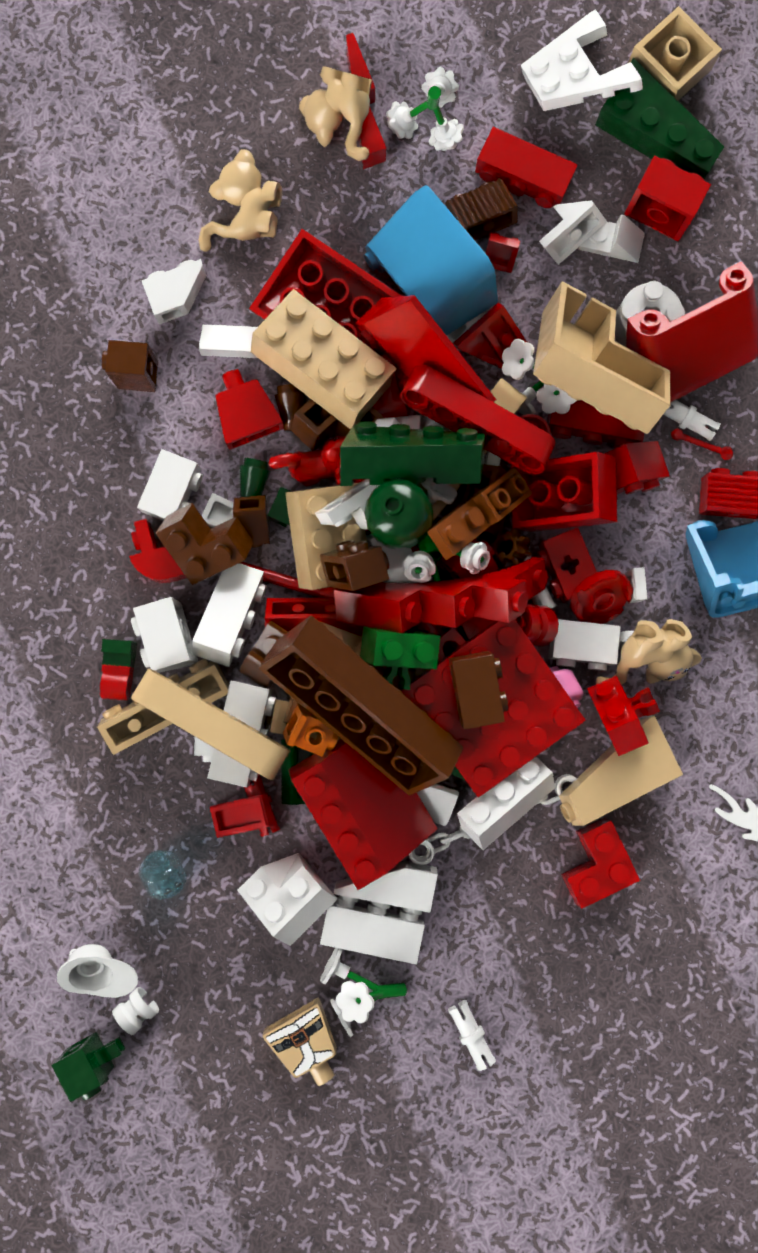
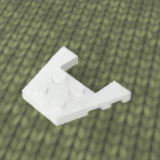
M596 10L590 12L521 64L524 78L543 111L584 103L583 97L601 94L602 98L615 96L614 91L630 88L631 92H636L643 89L642 78L631 62L600 76L581 48L607 36L606 24Z

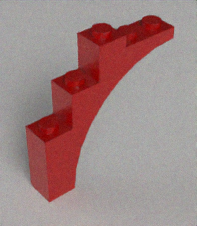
M532 557L520 564L500 571L455 580L425 583L380 582L355 591L336 588L334 589L336 619L340 622L397 633H404L420 622L457 628L472 617L510 623L526 612L525 609L529 599L545 590L548 580V574L545 570V558Z

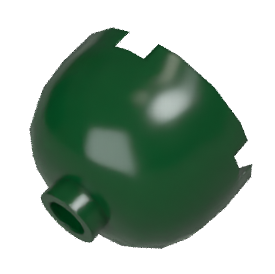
M394 479L383 482L371 492L366 500L364 515L367 528L376 541L387 548H411L416 546L428 535L427 531L432 528L433 508L430 499L422 488L408 480Z

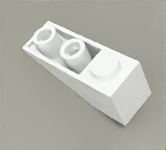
M409 861L399 862L387 874L360 890H357L351 878L337 881L333 894L340 895L339 898L354 903L358 902L359 899L372 901L371 905L383 909H389L391 905L402 907L404 912L413 915H422V912L430 913L438 876L437 867L416 865Z

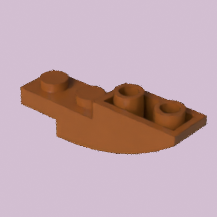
M513 467L441 518L427 533L444 559L447 560L456 555L488 527L503 519L533 493L517 468Z

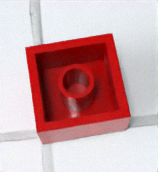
M654 155L624 214L679 242L695 217L711 184L704 181L696 173H688L682 170L671 160L661 159Z

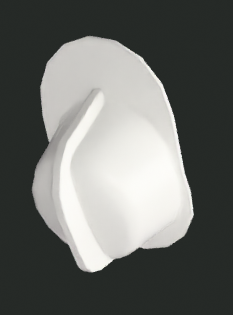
M88 944L70 951L68 961L57 972V982L61 988L68 992L117 998L126 996L135 989L138 984V975L134 968L127 963L113 959L109 951L103 946Z

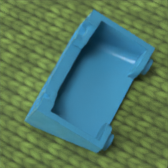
M427 185L415 191L365 246L367 253L364 254V259L372 271L377 269L380 273L387 271L406 296L415 295L446 336L498 303L496 274L490 259Z
M698 520L693 524L687 525L685 536L703 602L709 616L718 618L758 608V521L718 531L713 521Z

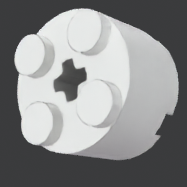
M650 281L633 288L625 296L616 311L615 337L618 342L626 347L627 319L641 311L648 309L660 311L669 322L685 315V310L678 296L658 281Z

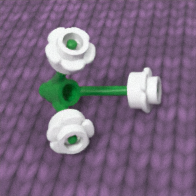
M427 535L424 540L418 543L419 551L411 553L403 562V567L405 568L404 575L409 580L417 581L418 583L428 582L431 579V575L434 582L441 581L437 561L442 558V554L430 536ZM470 542L456 554V556L460 557L461 566L470 570L471 574H477L480 570H484L490 561V553L483 542L479 544Z

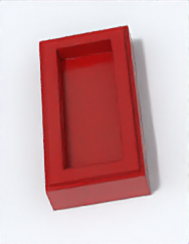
M268 793L210 806L217 838L275 825Z

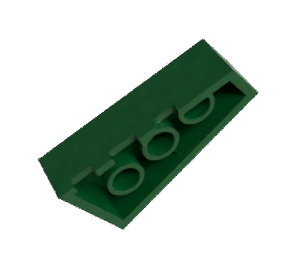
M373 422L357 423V425L352 426L340 446V486H353V479H369V485H380L390 479L408 480L418 485V483L425 482L427 478H433L435 484H480L484 470L485 434L478 433L477 430L471 428L458 429L457 432L444 431L439 426L410 429V426L406 424L377 427V424Z

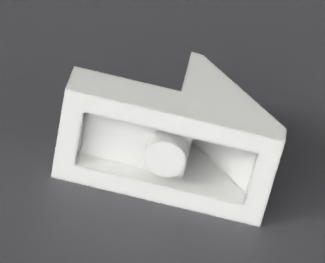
M592 200L553 206L563 220L539 242L558 265L607 223Z
M621 214L617 223L607 222L579 246L578 250L638 263L645 233L625 215Z
M365 479L317 511L315 514L321 525H335V527H338L354 517L360 529L368 530L364 515L366 500L379 485H369V479Z

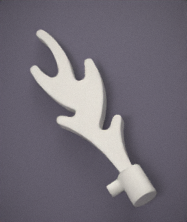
M709 785V788L719 793L732 808V812L727 813L716 807L715 812L737 826L751 829L750 833H743L742 837L758 842V807L749 798H746L745 802L748 811L744 812L729 794L717 786Z

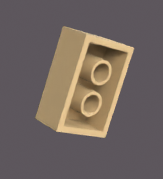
M353 483V486L333 485L285 492L299 588L308 590L327 588L328 585L320 555L336 550L335 545L344 541L355 540V543L367 541L365 529H360L354 517L345 524L335 527V525H321L315 514L359 483Z

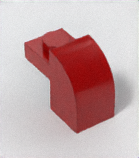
M147 519L135 521L136 531L132 532L131 535L135 549L137 551L141 550V553L131 555L129 558L136 570L148 579L159 583H171L186 579L187 577L165 547L157 548L151 523Z

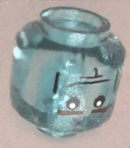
M158 850L150 853L143 860L139 868V876L147 893L155 899H169L177 895L186 884L187 875L179 857L172 851Z

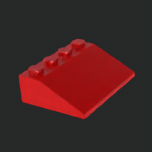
M301 229L249 310L265 320L294 289L361 340L358 336L360 331L355 326V323L381 298L401 295L304 229Z
M415 295L381 298L355 323V326L360 331L358 336L361 341L368 347H373L381 357L397 368L395 374L401 380L398 383L401 389H403L416 365H427L492 402L497 400Z
M342 739L337 740L335 747L331 751L326 749L322 757L313 754L288 769L292 783L357 890L387 874L438 829L417 792L410 796Z

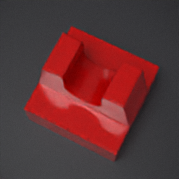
M495 232L490 233L485 253L494 269L512 274L521 242L518 238L501 236Z

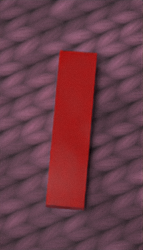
M354 33L347 34L346 52L349 73L372 79ZM373 80L369 93L370 104L375 103L376 88ZM370 106L359 137L360 147H366L369 150L368 158L362 160L363 170L386 161V146Z

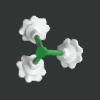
M440 66L434 72H428L425 75L426 82L422 84V90L426 93L427 101L416 108H409L406 102L399 104V102L395 101L392 103L391 109L386 112V116L388 118V127L399 139L404 137L411 139L413 131L418 129V124L414 121L417 119L418 114L427 108L433 110L437 121L436 127L430 130L429 145L434 146L436 151H446L454 149L462 141L464 126L463 124H458L457 119L448 121L442 116L440 108L448 102L455 101L456 96L454 92L458 91L459 85L454 80L453 71L449 70L445 73L444 68Z

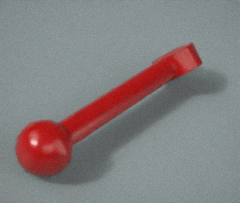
M679 428L671 432L672 439L676 441L684 440L719 453L724 460H729L733 457V450L729 446L723 448L686 435Z

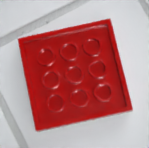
M515 619L510 623L493 622L437 663V669H428L412 680L410 690L400 689L405 697L419 709L425 711L435 723L449 732L464 747L455 767L478 798L586 721ZM489 651L494 655V658H499L502 667L503 677L498 679L500 692H505L508 702V711L503 712L505 722L464 729L459 722L448 658Z

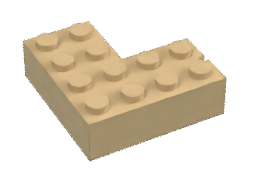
M562 281L542 313L533 375L537 376L542 383L550 386L554 385L565 391L571 398L583 400L594 406L600 413L611 415L623 421L630 429H638L648 434L671 405L670 370L615 342L616 310L593 297L574 324L570 323L587 294Z

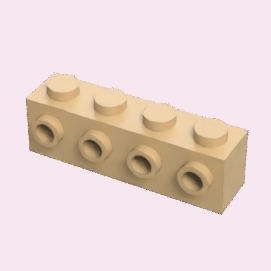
M202 659L189 667L191 672L180 678L178 674L168 677L210 703L227 695L229 683L218 663L208 662L207 659ZM132 699L133 703L123 708L118 704L103 712L104 718L101 719L97 728L110 751L115 755L173 723Z

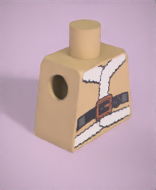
M319 997L264 1029L262 1035L264 1040L293 1077L298 1078L310 1071L317 1086H321L335 1076L327 1060L336 1055L337 1047Z

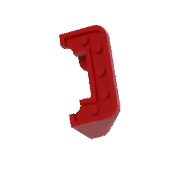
M742 261L728 267L721 273L719 287L724 293L723 296L671 322L660 311L650 309L641 311L627 319L626 347L670 370V402L758 357V308L753 276Z

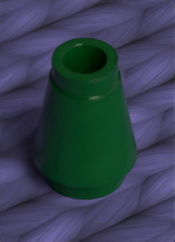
M244 458V464L240 465L241 497L262 495L271 473L268 470V462Z

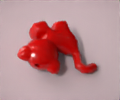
M336 436L328 440L322 450L298 451L273 456L269 459L268 464L272 469L288 467L291 476L306 487L318 483L321 479L329 478L335 480L334 471L340 467V446L346 436Z

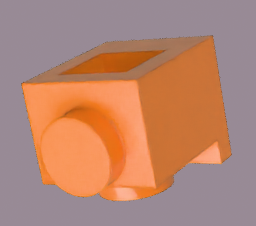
M300 704L296 705L283 731L287 745L297 746L321 757L326 749L331 751L335 747L339 737ZM318 732L315 739L309 737L312 733Z

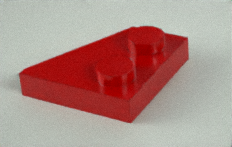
M497 303L456 339L453 345L463 352L502 369L504 364L502 360L503 351L510 347L515 339L527 341L504 305Z

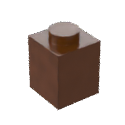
M266 495L234 498L233 517H238L254 541L251 548L270 544V524L267 516Z

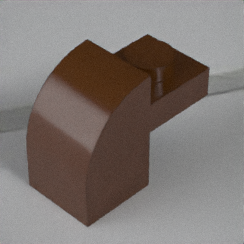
M270 621L253 649L247 654L239 672L261 687L269 689L274 682L258 668L276 640L288 631Z

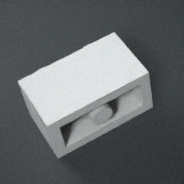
M161 449L137 508L142 513L164 521L167 515L191 504L187 502L192 491H198L203 479L198 463Z
M558 619V633L550 643L548 658L556 660V666L575 667L576 662L588 663V669L607 671V665H617L621 626Z

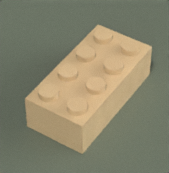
M294 289L252 333L250 351L252 354L349 429L361 421L391 386L397 369Z

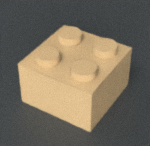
M678 6L634 46L628 63L635 58L678 101L712 70L722 49Z

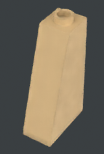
M655 716L639 720L648 739V744L621 756H618L612 744L576 781L559 795L562 802L560 810L567 822H571L574 826H584L683 775Z

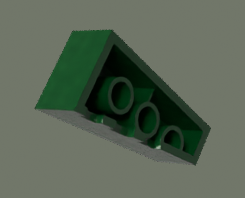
M633 58L631 63L642 78L643 89L636 92H631L630 88L614 91L615 96L608 97L601 108L595 126L650 159H653L654 155L661 159H669L682 170L688 173H696L705 179L724 146Z

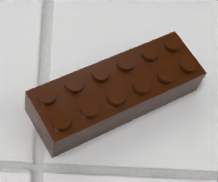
M312 615L277 639L258 668L409 796L448 779L464 748L449 732L442 729L425 711L419 709L404 696L402 691L390 684L374 667L367 664L350 646L344 644L322 622L315 619Z

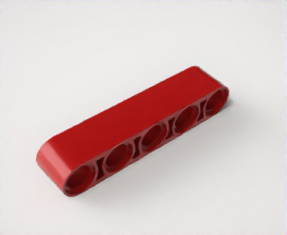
M416 365L413 368L400 394L401 400L408 407L453 432H457L458 429L471 428L477 430L478 433H484L485 450L529 474L537 475L544 472L556 444L555 439L549 433L427 365Z

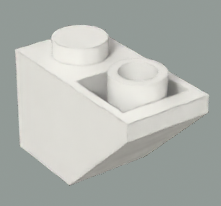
M201 259L197 261H184L175 269L166 272L156 271L150 274L147 279L142 280L152 311L159 325L189 314L207 276Z

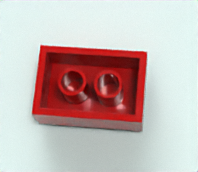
M591 452L548 460L544 472L537 475L529 474L517 468L533 494L512 510V526L514 529L539 532L618 522L615 457L600 452Z

